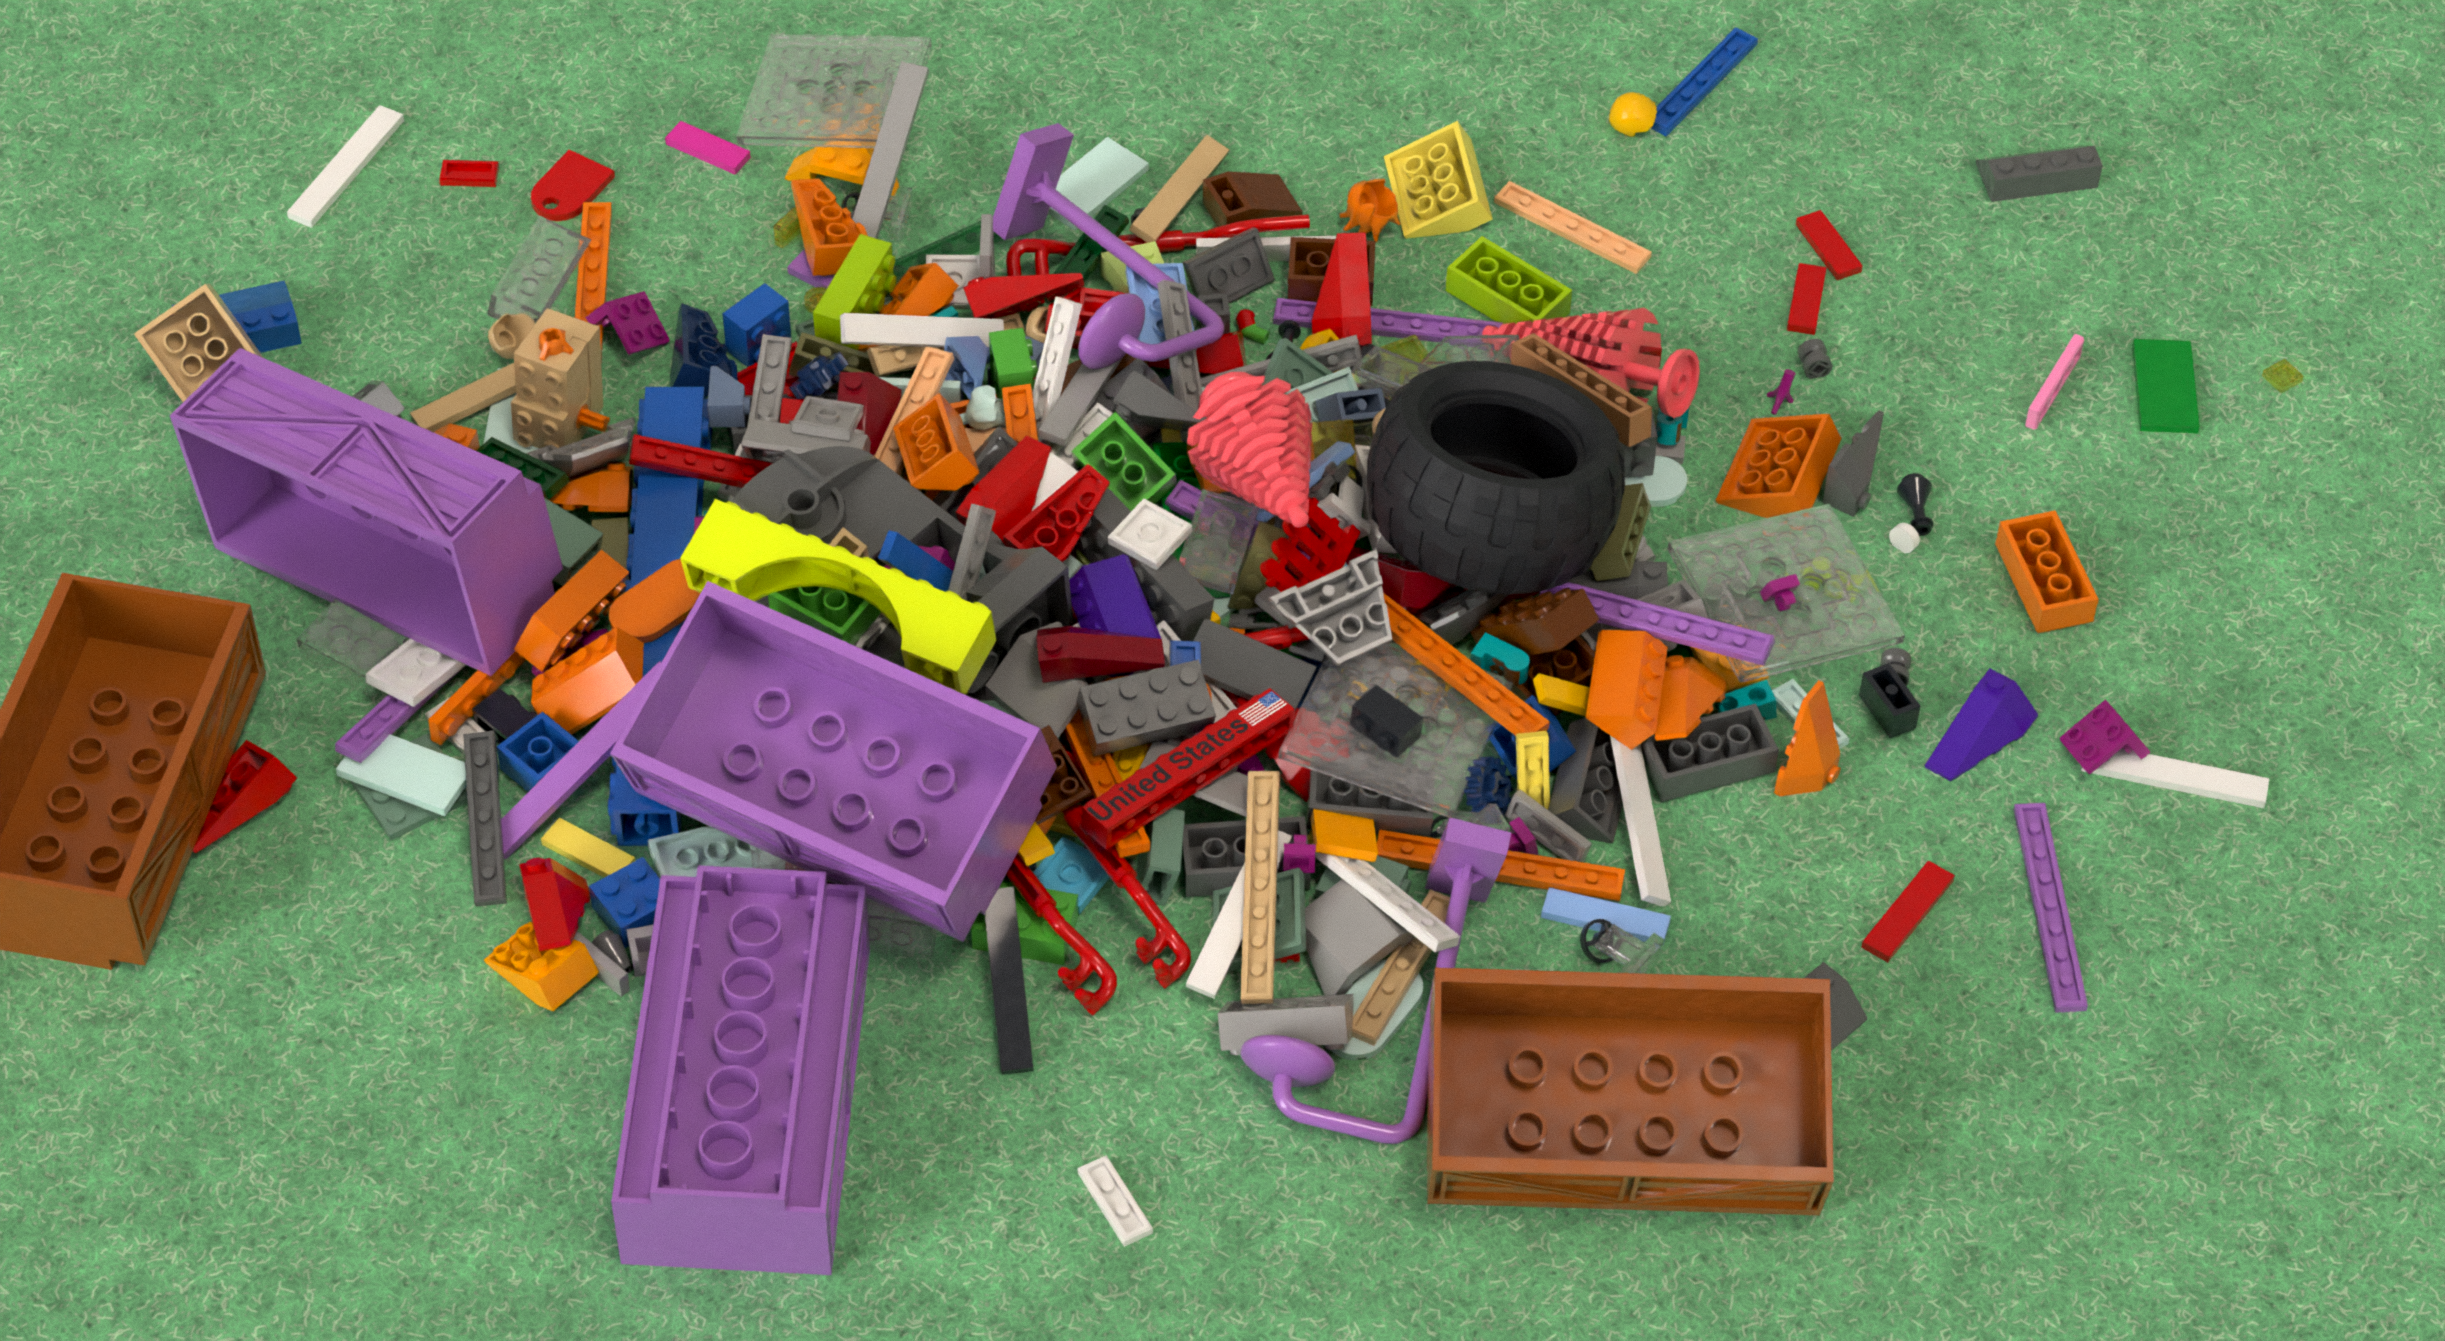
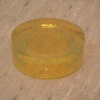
M815 287L805 293L804 303L808 312L813 314L814 309L827 290L826 288Z

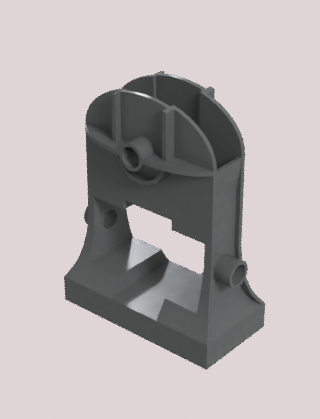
M825 447L799 455L794 454L788 449L783 452L784 457L774 462L754 476L735 497L730 495L728 501L737 504L744 511L752 514L754 512L760 513L771 522L779 525L782 523L794 528L796 532L806 536L814 535L828 545L844 527L867 545L869 557L882 567L887 564L879 560L878 556L889 530L898 532L917 546L929 548L940 546L949 552V556L956 563L965 529L962 523L914 486L912 487L909 482L875 456L853 447ZM993 531L990 533L983 559V566L987 575L966 592L968 602L982 603L991 610L996 635L994 646L966 694L978 701L987 700L985 685L1020 635L1057 621L1062 623V626H1074L1068 566L1042 546L1030 549L1006 547ZM768 595L755 601L770 608ZM900 648L887 660L905 668Z

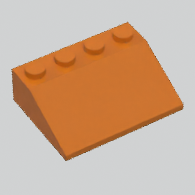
M1830 414L1751 419L1718 493L1716 502L1778 522L1807 521L1828 472V466L1832 462L1842 439Z

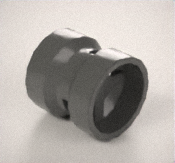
M1810 339L1799 346L1797 353L1800 361L1803 363L1806 377L1810 379L1825 377L1831 372L1833 365L1822 340Z
M1901 648L1885 650L1881 655V666L1890 663L1907 686L1910 676L1908 671L1911 665L1910 654Z

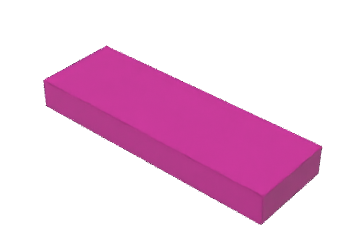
M680 121L665 137L666 145L734 175L751 158L749 150L683 121Z

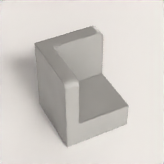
M653 925L627 929L635 977L646 975Z

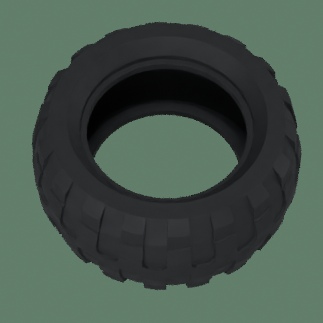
M1466 361L1441 365L1416 375L1410 379L1408 384L1400 387L1395 392L1377 424L1367 459L1369 513L1379 526V532L1392 548L1412 565L1431 576L1463 588L1487 593H1536L1569 582L1570 579L1582 575L1592 566L1594 559L1602 550L1617 524L1625 491V452L1619 442V434L1604 412L1590 398L1561 380L1526 367L1507 363Z

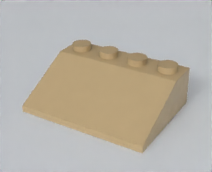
M204 284L134 333L182 402L197 390L239 348L264 358L211 284Z

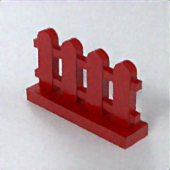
M1308 497L1309 520L1307 524L1321 537L1319 539L1307 527V524L1304 527L1298 528L1293 526L1292 523L1283 521L1282 527L1289 536V539L1280 537L1274 540L1271 544V549L1278 557L1277 561L1270 558L1263 561L1260 565V571L1267 579L1265 584L1270 588L1276 587L1280 592L1294 586L1299 588L1341 569L1360 534V531L1353 524L1341 529L1338 526L1340 521L1335 517L1331 519L1317 506L1319 501L1315 497ZM1296 545L1310 557L1309 560L1296 548ZM1285 566L1299 578L1298 581L1284 569Z

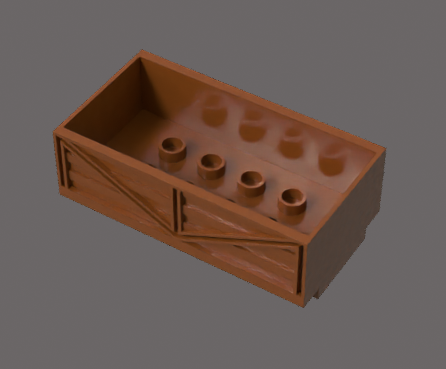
M68 573L61 574L0 709V950L109 970L113 969L115 961L146 965L266 674L250 604Z
M1435 967L1430 1001L1428 1053L1427 1204L1820 1216L1834 1182L1830 979Z

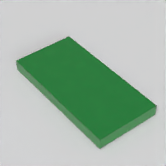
M2134 339L2132 348L2140 431L2198 434L2200 425L2191 341Z

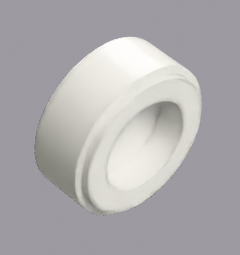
M1899 523L1889 533L1892 545L1903 553H1910L1920 543L1918 532L1907 523Z

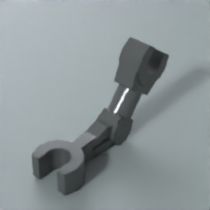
M1341 461L1338 466H1336L1335 462H1330L1325 467L1322 481L1309 491L1308 497H1315L1318 501L1325 499L1329 495V489L1333 484L1338 483L1349 474L1351 469L1346 461Z

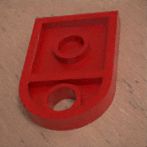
M568 150L533 187L531 191L532 207L540 217L550 221L572 219L583 212V202H592L615 178V171L574 151ZM551 203L558 205L554 209L545 208L547 204Z

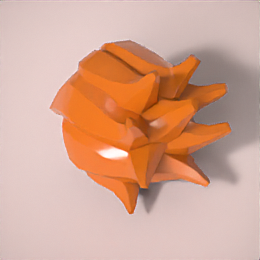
M1385 179L1362 180L1350 188L1348 191L1347 210L1339 214L1340 218H1350L1347 225L1343 228L1344 231L1360 225L1357 233L1366 232L1367 234L1372 231L1374 241L1378 242L1380 232L1389 222L1400 225L1397 216L1398 203L1396 196L1389 188L1384 186Z

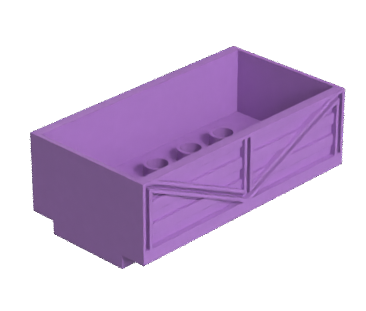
M239 348L170 415L213 544L218 550L490 676L515 652L514 647L533 614L555 594L552 580L563 567L540 484L523 477L522 471L242 348Z
M709 581L704 586L610 753L635 792L807 871L826 872L827 880L835 884L865 886L866 898L964 942L978 914L985 915L990 902L1042 808L1040 798L1057 768L1039 727Z
M698 865L696 877L661 875L611 1200L621 1264L832 1275L870 956L865 886L827 884L826 872Z

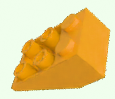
M532 922L519 927L513 936L496 946L493 952L484 959L487 965L534 1003L551 1011L557 1009L599 973L585 944L573 939L572 944L568 946L539 951Z

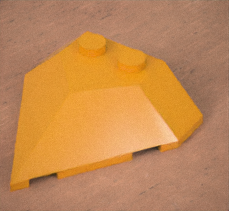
M877 115L794 158L785 175V180L815 179L817 174L863 186L881 129ZM897 177L888 206H890L899 188Z

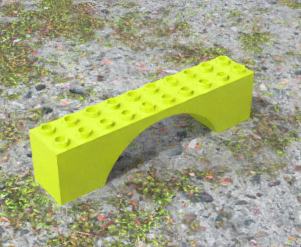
M717 499L714 500L680 557L688 588L700 593L707 581L752 601H757L774 592L807 586L829 587L854 594L874 605L893 624L902 640L901 650L906 669L964 695L967 694L996 642L992 612L984 604L968 602L952 591L944 592L936 589L925 580L919 579L917 581L909 578L898 569L882 567L871 558H860L851 554L844 547L830 546L814 535L806 536L798 533L787 524L782 523L779 525L771 522L764 515L757 512L752 514L744 511L737 504L730 501L725 503Z

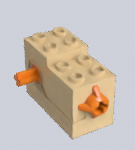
M547 308L514 352L516 396L511 401L513 440L523 447L534 446L542 448L553 445L559 448L580 441L589 428L605 432L610 421L609 417L599 414L603 408L600 327Z

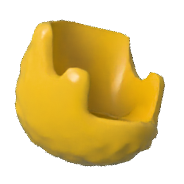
M1628 92L1620 95L1613 103L1609 113V121L1615 130L1633 137L1635 133L1647 132L1651 129L1656 119L1657 107L1649 97L1640 93Z

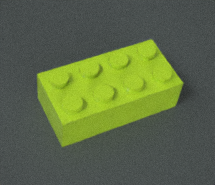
M863 234L859 235L813 311L816 337L858 350L860 344H842L840 315L843 313L876 314L877 311L880 312L882 310L885 297L888 292L894 290L897 279L893 271L895 256L892 255V243Z
M1483 236L1447 267L1445 291L1496 322H1502L1503 324L1514 322L1517 324L1521 321L1533 322V320L1564 318L1570 314L1572 289Z

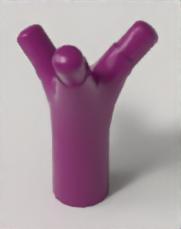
M1790 369L1784 371L1778 387L1774 391L1767 393V397L1776 396L1771 411L1773 415L1777 414L1784 398L1789 403L1794 402L1790 395V388L1796 373Z

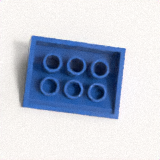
M285 280L219 295L260 353L302 344L296 314Z

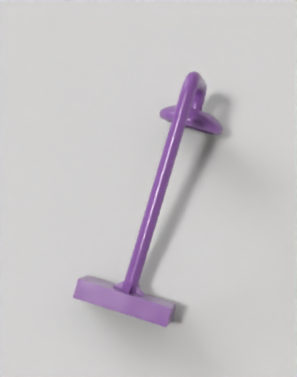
M1059 123L1020 134L993 215V230L996 234L1007 240L1040 230L1044 226L1049 208L1051 207L1158 289L1157 283L1162 280L1175 282L1056 190L1074 134ZM1187 291L1190 315L1200 321L1205 327L1157 344H1147L1138 340L1145 321L1143 300L1136 294H1120L1104 303L1090 318L1080 337L1078 345L1079 358L1082 364L1090 369L1110 366L1126 354L1143 361H1162L1214 343L1222 337L1224 324L1221 317L1215 311Z
M1449 818L1430 863L1425 889L1451 895L1445 924L1460 936L1458 946L1439 951L1436 967L1455 968L1469 900L1486 903L1507 856L1511 832ZM1432 986L1405 1115L1398 1124L1388 1125L1298 1102L1292 1095L1291 1087H1308L1329 1080L1335 1072V1063L1331 1056L1314 1044L1287 1036L1260 1035L1244 1042L1241 1046V1058L1254 1073L1273 1083L1274 1101L1277 1108L1287 1118L1298 1123L1385 1144H1398L1407 1141L1418 1132L1424 1118L1428 1099V1053Z

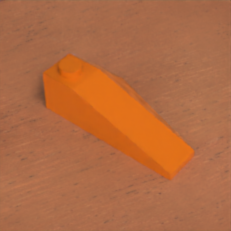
M819 178L791 180L805 253L812 275L827 276L836 274L859 235L868 236L866 229L860 222L855 223L853 221L851 212L847 208L842 209L836 202V196Z
M936 262L912 266L890 293L894 299L887 305H884L879 313L884 315L929 316L941 307L947 306L955 296L953 293L959 285ZM860 344L858 351L866 353L869 348L879 345Z
M609 462L607 466L570 477V482L549 500L552 503L559 504V507L564 510H574L575 508L583 507V505H588V511L628 512L632 505L633 466H625V462Z
M1681 655L1667 657L1655 733L1656 741L1687 737L1701 723L1700 716L1703 713L1710 714L1713 711V703L1721 702L1725 698L1727 681L1693 657L1683 658Z
M1820 680L1817 681L1802 700L1793 727L1796 733L1785 751V754L1789 756L1786 767L1781 766L1777 775L1774 794L1778 796L1822 791L1828 782L1833 784L1840 774L1841 768L1838 767L1840 750L1825 685Z

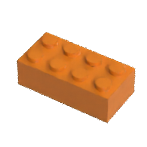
M2056 510L2000 521L1995 545L2036 632L2042 633L2093 622L2099 599Z
M601 549L533 614L514 650L541 672L550 664L555 666L566 654L564 650L567 647L572 650L582 639L584 631L590 633L600 621L598 617L601 614L605 617L609 614L614 599L616 600L627 587L624 581L629 571Z

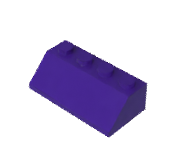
M1123 554L1084 565L1069 580L1072 607L1081 628L1161 639L1127 555ZM1134 671L1109 674V676L1115 677L1132 675Z

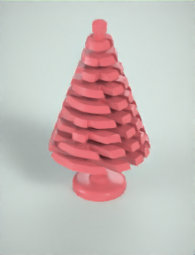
M1645 308L1614 312L1606 311L1599 312L1598 314L1589 313L1582 314V316L1574 315L1564 318L1533 320V322L1521 321L1517 324L1512 322L1502 324L1499 328L1488 325L1482 332V339L1488 343H1495L1496 349L1503 355H1508L1510 360L1512 343L1534 333L1627 392L1630 391V388L1653 391V387L1658 386L1657 402L1662 413L1672 418L1680 417L1689 408L1698 387L1700 368L1698 357L1694 351L1686 348L1674 351L1668 357L1662 369H1659V356L1639 352L1640 345L1661 348V334L1643 330L1644 322L1658 324L1654 314ZM1635 396L1645 403L1649 400L1648 398Z
M1229 372L1216 377L1202 392L1198 410L1193 418L1199 420L1203 417L1207 418L1188 430L1187 444L1194 446L1199 443L1197 447L1188 451L1191 463L1196 466L1195 469L1203 478L1211 480L1209 481L1210 483L1228 492H1232L1237 497H1241L1245 501L1278 516L1288 523H1292L1295 527H1304L1309 520L1308 495L1309 469H1311L1310 445L1312 441L1311 411L1308 402L1305 404V397L1298 389L1287 395L1284 394L1291 390V384L1278 378L1263 385L1265 376H1253L1245 372Z

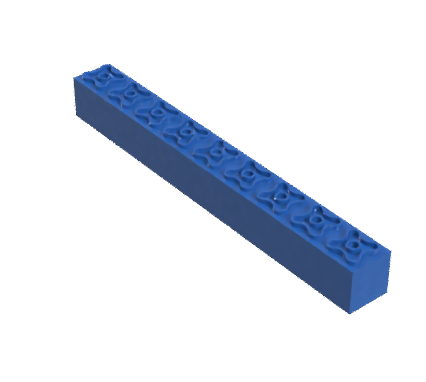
M645 387V399H639L637 434L712 450L713 427L709 425L708 399H705L704 387ZM634 466V483L636 488L632 489V510L630 514L632 534H629L627 570L629 571L628 576L630 580L625 581V585H627L625 592L669 562L680 559L694 536V517L702 516L704 480ZM685 620L656 640L644 643L643 677L659 661H663ZM612 758L614 773H610L608 815L611 822V835H617L618 846H648L649 839L680 833L682 813L635 792Z

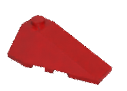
M1026 435L971 489L955 512L959 522L966 526L971 503L996 510L991 531L1003 542V536L1032 512L1049 454L1052 452L1051 447Z

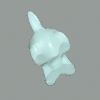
M982 385L971 392V399L967 404L966 412L959 414L963 425L969 424L977 430L997 427L1006 428L1003 399L996 397L995 388L990 385Z

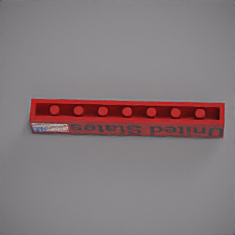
M1271 688L1261 694L1254 695L1244 705L1229 711L1222 719L1214 724L1207 725L1203 731L1190 739H1185L1178 747L1167 754L1160 755L1156 761L1145 768L1138 769L1132 776L1121 783L1113 785L1101 796L1089 800L1082 807V829L1106 850L1292 731L1295 709Z

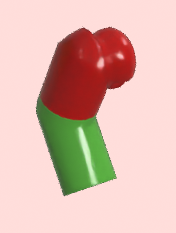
M1249 309L1240 310L1236 316V323L1239 331L1242 330L1243 337L1265 344L1270 332L1256 326L1253 311Z

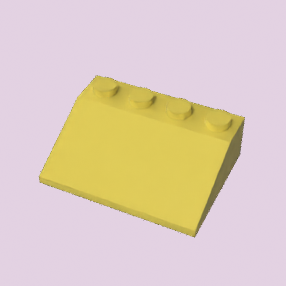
M1458 121L1384 156L1392 191L1398 203V215L1403 235L1406 239L1466 232L1493 220L1472 140Z

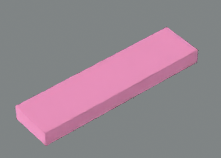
M2077 334L2073 335L2030 405L2025 424L2026 427L2035 430L2039 426L2080 359L2084 337Z

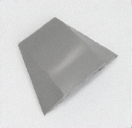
M631 417L608 425L607 432L559 448L548 445L526 454L565 472L568 478L606 466L609 462L623 460L628 452L635 419Z
M1377 549L1351 560L1346 567L1297 588V586L1289 588L1268 599L1337 666L1392 641L1387 605L1382 589V576H1380Z
M1057 621L1039 629L1062 627V623ZM1038 629L1019 636L985 685L986 699L995 700L1014 717L1040 729L1050 725L1057 738H1059L1079 709L1077 696L1080 687L1087 686L1088 683L1085 678L1042 682L1036 639Z
M1343 879L1305 908L1306 949L1324 995L1345 994L1353 986V982L1386 955L1399 945L1403 948L1416 938Z

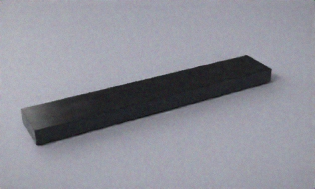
M1014 887L998 888L985 912L1001 1073L1011 1074L1034 1071Z

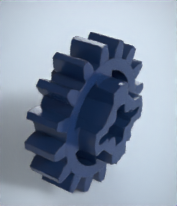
M840 351L827 358L825 355H819L797 372L799 378L792 383L789 389L797 399L804 398L808 394H812L813 397L815 395L819 396L839 381L840 376L838 374L849 363Z
M1494 756L1474 759L1473 766L1468 767L1470 776L1465 777V781L1468 783V788L1464 790L1467 796L1466 804L1472 805L1471 815L1477 816V822H1484V824L1504 821V814L1508 809L1507 805L1512 800L1509 797V792L1513 791L1510 782L1511 776L1505 774L1507 766L1501 765V759L1494 758Z

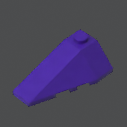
M1989 668L1926 762L1925 768L1949 781H1953L1977 766L1984 758L1992 753L1996 754L2008 743L2023 737L2038 718V713L2017 682Z

